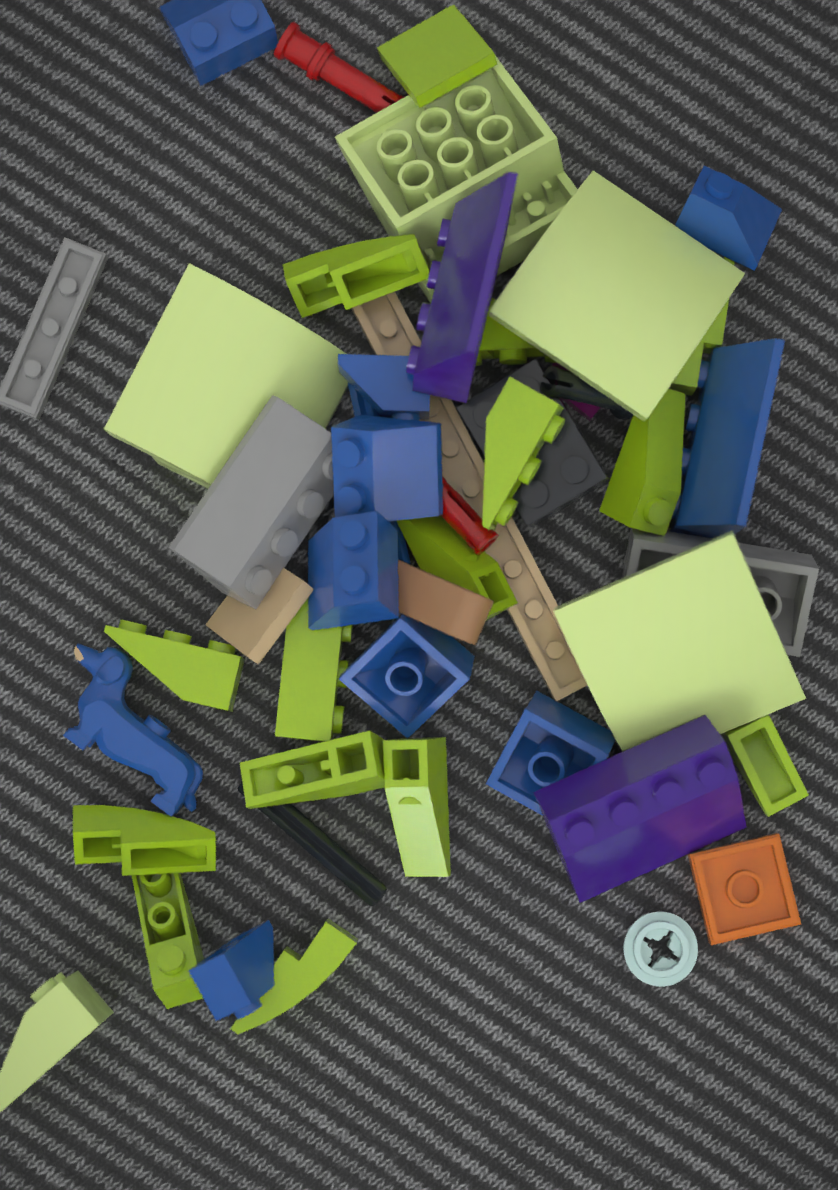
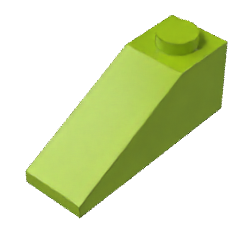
M668 388L645 422L633 415L599 509L601 513L629 528L665 536L681 493L685 393Z
M369 730L240 762L246 808L253 809L350 796L384 788L383 741L385 739Z

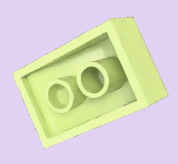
M79 971L74 972L68 977H65L60 972L54 978L52 977L30 996L35 1001V1004L24 1013L0 1071V1112L114 1013Z

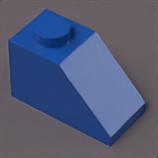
M338 354L339 373L382 417L417 421L429 420L430 395L412 391L414 375L406 373L409 356Z
M269 920L235 936L188 970L216 1021L232 1013L235 1014L237 1019L251 1014L262 1006L259 998L274 987L273 926Z

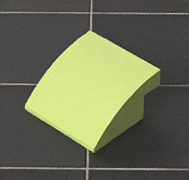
M497 57V65L421 108L408 95L335 136L336 142L389 237L415 234L429 271L433 260L442 261L445 247L437 246L443 218L452 220L455 203L505 173H517L518 177L497 276L527 258L554 219L578 190L564 172L556 135ZM428 279L418 282V285L431 303L434 289L427 288Z
M592 171L517 270L490 309L489 316L645 422L745 273L595 171Z
M189 263L104 430L110 436L151 455L159 465L209 489L272 395L279 397L327 429L348 387V381L339 373L338 354L346 353L280 311Z
M732 531L557 606L553 611L581 673L622 752L703 715H706L719 734H722L806 699Z

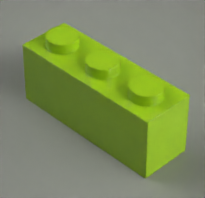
M308 600L305 601L286 627L275 737L325 742L333 740V733L342 734L344 706H336L338 687H347L339 680L340 675L349 667L348 660H341L342 643L351 642L353 625L319 630L309 629Z

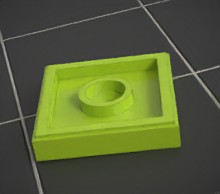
M454 4L377 47L381 60L419 108L497 65L492 49Z

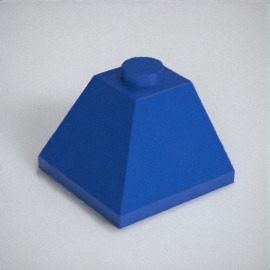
M703 166L675 226L710 250L755 271L782 209L728 175Z
M401 614L340 675L339 680L408 739L470 679L475 656L451 635Z

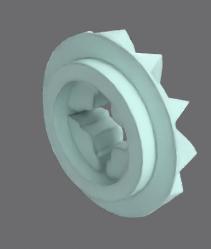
M658 911L641 915L628 928L623 951L628 968L638 979L652 986L665 987L680 982L691 972L697 960L698 944L692 928L686 921L675 914ZM670 930L671 933L668 936L667 947L672 950V954L677 956V959L673 960L670 957L660 956L656 961L652 962L651 966H648L652 960L650 957L653 950L643 939L647 937L650 940L653 938L660 941Z

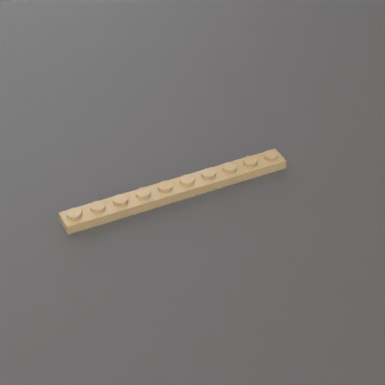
M395 292L351 308L375 355L409 356L412 345L421 347V341ZM430 395L429 420L420 421L441 423L442 476L483 519L485 464L452 400ZM511 517L505 526L498 523L494 531L499 536L485 552L498 562L518 604L507 609L553 700L558 701L587 686V683L553 612L558 604Z

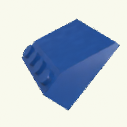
M774 338L718 347L712 350L707 357V361L701 360L697 386L701 388L698 403H690L685 420L684 430L691 431L688 448H683L681 493L671 518L673 519L671 532L714 539L730 531L735 535L746 527L785 340Z

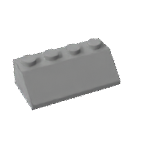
M272 395L168 548L222 593L257 609L282 569L285 568L334 495L331 432L279 397Z
M631 528L622 578L713 538L667 531L665 536ZM738 543L787 655L800 657L819 567L810 554Z

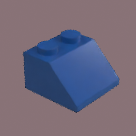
M171 0L159 7L200 86L275 49L278 44L275 25L261 0Z
M358 415L331 427L335 517L378 511L387 521L434 517L443 514L441 423Z
M378 511L332 518L308 540V585L314 589L308 597L309 629L319 630L399 618L398 532Z
M536 691L524 710L486 785L542 815L533 792L606 760L616 739L607 728Z

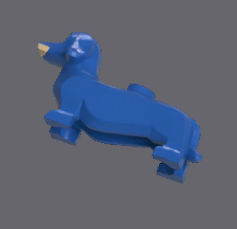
M77 643L74 649L75 658L92 674L93 680L79 698L80 721L78 726L69 728L63 736L82 750H85L87 746L91 748L96 742L103 754L112 760L151 775L155 783L164 789L160 793H156L151 802L172 817L175 813L177 814L183 804L190 812L196 809L194 794L203 779V770L189 753L167 737L171 732L167 725L152 715H148L144 720L126 705L124 699L125 690L133 670L129 656L117 647H107L104 650L97 651Z

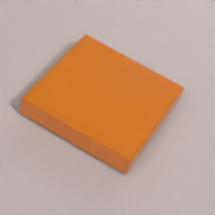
M779 833L688 854L710 945L801 925Z

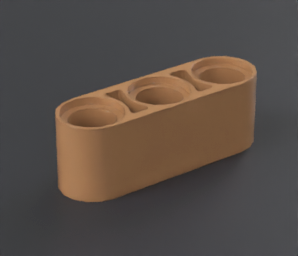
M398 560L399 612L446 634L476 645L494 601Z

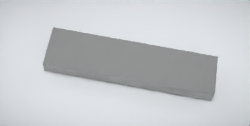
M66 237L64 238L1 384L0 406L37 421L40 420L108 260L106 253Z

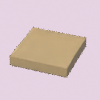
M283 568L257 609L227 595L206 623V626L256 664H259L314 589Z

